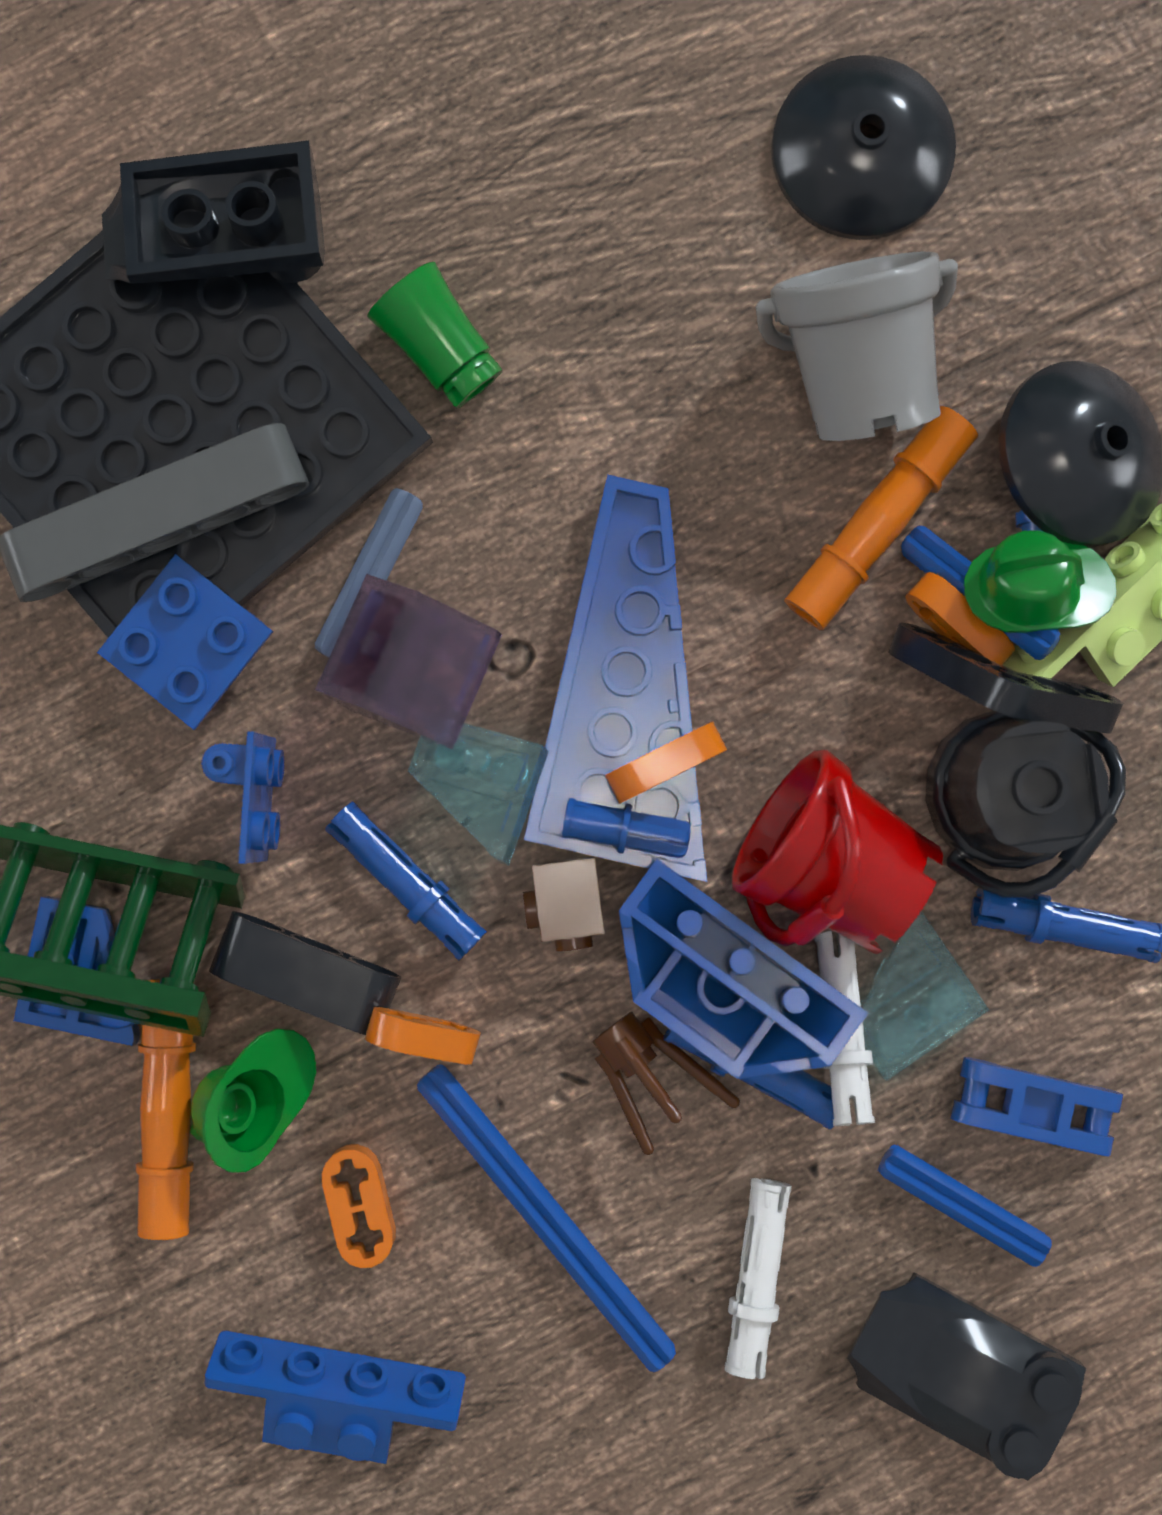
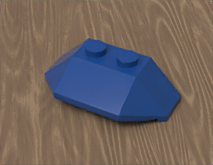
M658 859L655 860L619 909L633 1002L737 1079L830 1067L868 1015V1012Z

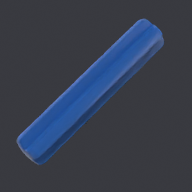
M921 525L915 527L905 537L900 546L903 556L924 573L932 572L941 576L964 595V578L971 565V561L927 527ZM1059 629L1027 633L1004 632L1012 642L1036 660H1043L1055 649L1060 641Z
M898 1145L890 1146L882 1157L878 1171L887 1180L1030 1266L1038 1267L1045 1260L1046 1255L1051 1249L1052 1241L1042 1231Z

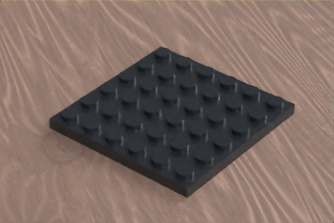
M102 230L0 317V513L13 528L243 433L274 423H282L286 426L309 481V486L304 491L289 499L68 589L67 591L108 638L175 554L239 605L243 606L433 443L431 436L299 284L280 281L269 272L130 284L121 280L105 279Z

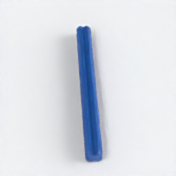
M441 1064L433 1067L417 1083L418 1091L645 1367L653 1373L665 1367L676 1355L674 1343L450 1071Z

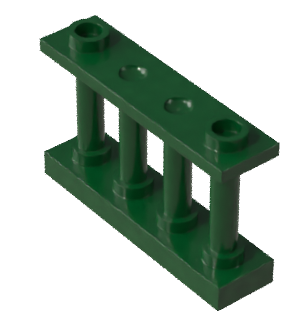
M17 822L13 824V827L0 825V859L7 861L0 879V996L204 1037L211 1011L205 992H200L194 981L217 904L242 909L245 895L240 874L234 873L230 867L216 861L200 860L195 865L53 836L42 827L31 823ZM33 866L69 873L43 950L36 951L33 957L10 953V949L5 944ZM94 879L131 886L106 964L98 965L97 970L73 966V962L68 959ZM156 891L192 898L169 977L161 978L160 983L137 979L136 975L131 971Z

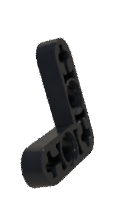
M899 623L889 649L891 656L975 702L1001 714L1022 720L1058 722L1070 728L1111 734L1124 704L1114 696L1085 685L1011 671L939 633L909 623Z

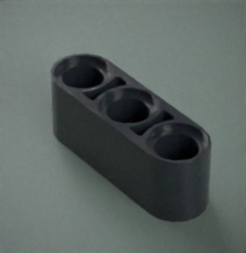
M232 911L209 969L211 974L220 979L363 1035H366L373 1008H390L401 980L400 975L384 967L268 921L237 911Z

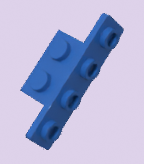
M222 1331L218 1335L205 1373L204 1384L210 1389L266 1398L262 1442L281 1445L293 1450L304 1449L338 1455L354 1461L366 1460L387 1464L394 1421L447 1431H454L457 1428L466 1376L461 1372L231 1331Z

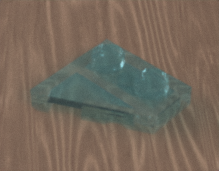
M428 713L408 772L486 848V851L500 863L510 865L549 751L541 744Z
M922 911L905 934L897 940L889 957L884 958L873 978L872 988L867 997L860 1002L861 1008L868 1012V1015L863 1020L865 1050L872 1051L873 1065L881 1077L887 1081L989 1011Z

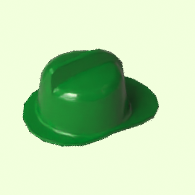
M1024 530L1007 536L997 546L985 550L971 562L964 578V596L975 616L987 626L1004 632L1027 633L1039 630L1078 628L1096 623L1111 610L1117 596L1116 578L1108 563L1093 549L1085 545L1062 542L1054 535L1040 530Z
M271 1030L254 1039L244 1048L232 1064L221 1066L209 1072L198 1084L192 1098L191 1118L193 1124L191 1125L190 1133L198 1141L204 1143L205 1149L215 1165L230 1173L247 1172L261 1164L273 1149L279 1137L303 1108L313 1089L317 1070L315 1053L308 1040L294 1030Z

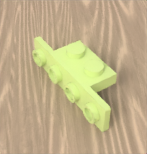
M1162 503L1154 508L1147 521L1138 530L1133 532L1122 544L1114 547L1105 558L1116 578L1117 596L1111 610L1096 623L1078 628L1059 629L1060 641L1055 649L1043 660L1034 659L1016 645L1015 652L1003 664L1004 667L1015 672L1052 678L1080 652L1098 680L1114 687L1162 641Z

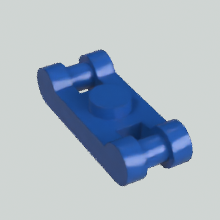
M963 1058L960 1076L965 1078L961 1100H954L950 1119L974 1127L1092 1154L1111 1155L1114 1137L1108 1135L1113 1112L1120 1113L1124 1094L1098 1086L1080 1084L1010 1068L980 1059ZM990 1085L1007 1088L1002 1110L986 1107ZM1075 1104L1087 1107L1083 1128L1070 1126Z

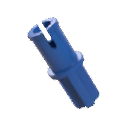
M569 798L562 838L568 839L569 837L617 846V853L624 854V849L628 848L682 858L688 850L691 826L687 821L634 812L632 811L631 804H626L624 810Z

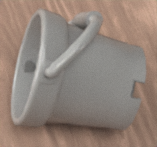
M921 251L845 263L812 271L777 283L770 291L771 298L763 299L757 303L758 329L765 342L778 349L794 351L796 353L819 439L844 441L875 437L874 429L896 425V431L899 432L928 423L940 416L934 317L949 304L956 289L958 264L955 260L946 259L940 261L937 253ZM773 314L775 322L778 321L780 324L789 327L791 336L776 330L773 324Z

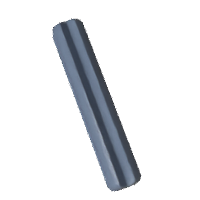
M398 488L391 491L315 641V649L319 653L337 662L347 660L423 509V503L415 495Z

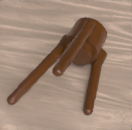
M631 1011L592 1042L601 1053L595 1060L607 1075L642 1152L645 1155H651L654 1151V1146L619 1069L627 1078L634 1074L637 1075L672 1123H679L682 1120V1115L647 1066L657 1056L650 1045L656 1046L729 1107L737 1108L740 1105V1099L678 1046L664 1041V1035L650 1017L640 1023Z

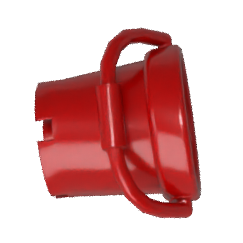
M814 750L800 760L781 781L751 826L737 855L732 871V889L746 897L756 926L769 941L783 946H790L795 943L797 945H806L828 928L848 938L868 952L878 954L883 952L875 939L881 934L894 943L899 940L919 916L931 896L936 881L923 873L927 858L929 857L942 865L944 856L939 845L921 835L853 782L850 768L827 750ZM778 903L801 916L794 920L788 929L785 930L777 927L771 920L765 905L771 906Z

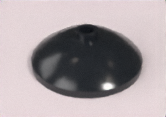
M873 55L848 56L827 62L814 69L790 91L778 113L773 130L772 164L777 182L785 198L796 212L810 224L841 238L853 240L879 239L897 234L920 221L937 203L949 182L956 156L955 130L949 110L942 97L931 83L917 71L898 61ZM864 124L875 125L879 129L881 136L875 139L867 138L861 133L860 126Z
M1065 361L1052 364L1034 373L1020 384L1012 394L1000 424L999 455L1006 484L1023 513L1043 532L1054 535L1062 542L1085 545L1087 547L1107 545L1121 540L1138 530L1147 521L1156 507L1162 491V438L1150 409L1139 393L1122 377L1102 366L1084 361Z

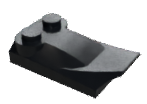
M309 140L120 163L121 184L112 203L102 213L105 279L121 280L130 284L269 272L280 281L298 283L311 278L324 265L325 246L320 194L314 157Z
M913 1272L907 1284L896 1289L881 1291L847 1356L857 1375L858 1380L856 1384L858 1388L990 1460L1005 1475L1017 1479L1023 1478L1027 1481L1040 1473L1049 1463L1079 1405L1086 1367L1074 1357Z

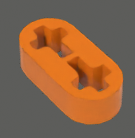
M926 572L906 594L905 599L912 610L936 633L1000 665H1003L1015 652L1014 644L1001 630L987 626L975 616L965 596L941 576L932 572Z
M712 721L608 773L605 777L620 804L728 749Z
M374 1007L365 1040L376 1046L399 1053L471 1065L481 1032L444 1019L389 1008Z
M345 1145L337 1149L325 1163L322 1171V1187L336 1245L341 1257L352 1266L372 1268L382 1263L389 1255L396 1238V1226L382 1168L377 1156L369 1148L362 1145ZM352 1159L356 1169L366 1168L368 1175L363 1177L359 1183L361 1196L359 1200L354 1201L349 1182H338L335 1176L343 1169L344 1160ZM364 1211L370 1230H381L383 1236L377 1239L374 1251H366L363 1242L353 1243L350 1238L359 1228L357 1212Z

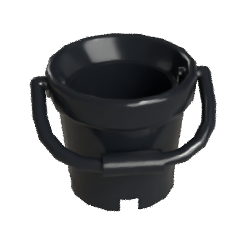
M994 710L964 720L941 740L927 768L925 802L935 831L953 850L946 860L947 866L977 887L1003 898H1030L1056 888L1073 871L1080 872L1118 822L1115 815L1125 796L1126 767L1117 746L1100 732L1070 728L1058 722L1022 720ZM1101 754L1103 755V757H1104V759H1105V762H1106V764H1107V766H1108V769H1109V771H1110V784H1109V776H1108V773H1107V771H1106V768H1105V765H1104V762H1103V759H1102ZM1062 851L1058 856L1060 862L1047 874L1027 882H1004L987 875L968 862L970 861L985 869L1019 871L1051 860Z

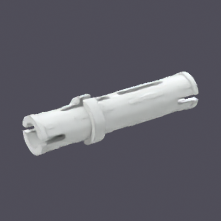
M832 931L820 933L814 938L817 944L820 978L861 1007L854 942L838 934L839 957L837 958L834 955ZM863 1022L830 1067H823L824 1069H830L834 1119H832L833 1126H850L852 1124L849 1098L854 1100L856 1125L875 1123V1118L872 1115L867 1066L873 1065L872 1051L865 1050Z
M752 1178L736 1296H732L729 1299L728 1312L733 1317L730 1344L724 1369L727 1373L748 1379H755V1377L763 1379L766 1374L767 1348L772 1322L778 1321L780 1307L775 1304L776 1284L782 1254L786 1212L792 1186L781 1181Z

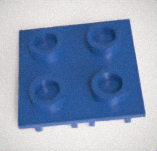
M175 554L97 653L190 728L196 730L274 631Z
M247 731L246 745L215 744L206 750L202 758L203 772L210 780L218 783L244 785L238 861L240 864L268 861L269 850H276L278 847L279 812H271L273 787L282 786L285 767L284 751L275 749L276 738Z

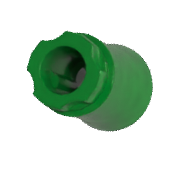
M433 261L420 266L402 278L368 312L367 318L402 349L422 371L437 392L443 390L456 409L478 396L503 372L499 364L489 354L491 348L474 328L452 295L438 266Z

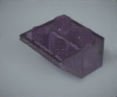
M366 574L315 690L352 712L452 750L502 634L498 630L423 593Z

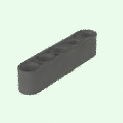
M282 423L269 424L10 529L0 535V554L19 601H37L56 595L289 499L304 491L309 486V481L286 426Z

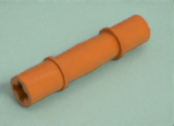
M940 406V416L925 423L904 451L896 454L893 458L895 463L893 469L861 503L833 544H824L820 550V556L784 599L789 608L804 621L823 631L859 585L866 583L869 579L866 572L902 533L929 493H937L942 488V481L978 438L976 429L962 415L948 407Z
M152 979L146 981L160 983L161 979ZM142 1025L141 1043L138 1044V1052L144 1053L140 1102L142 1162L136 1164L135 1170L139 1174L137 1235L148 1240H170L182 1238L189 1234L190 1172L194 1170V1163L188 1160L192 1105L190 1053L196 1051V1043L193 1042V1035Z

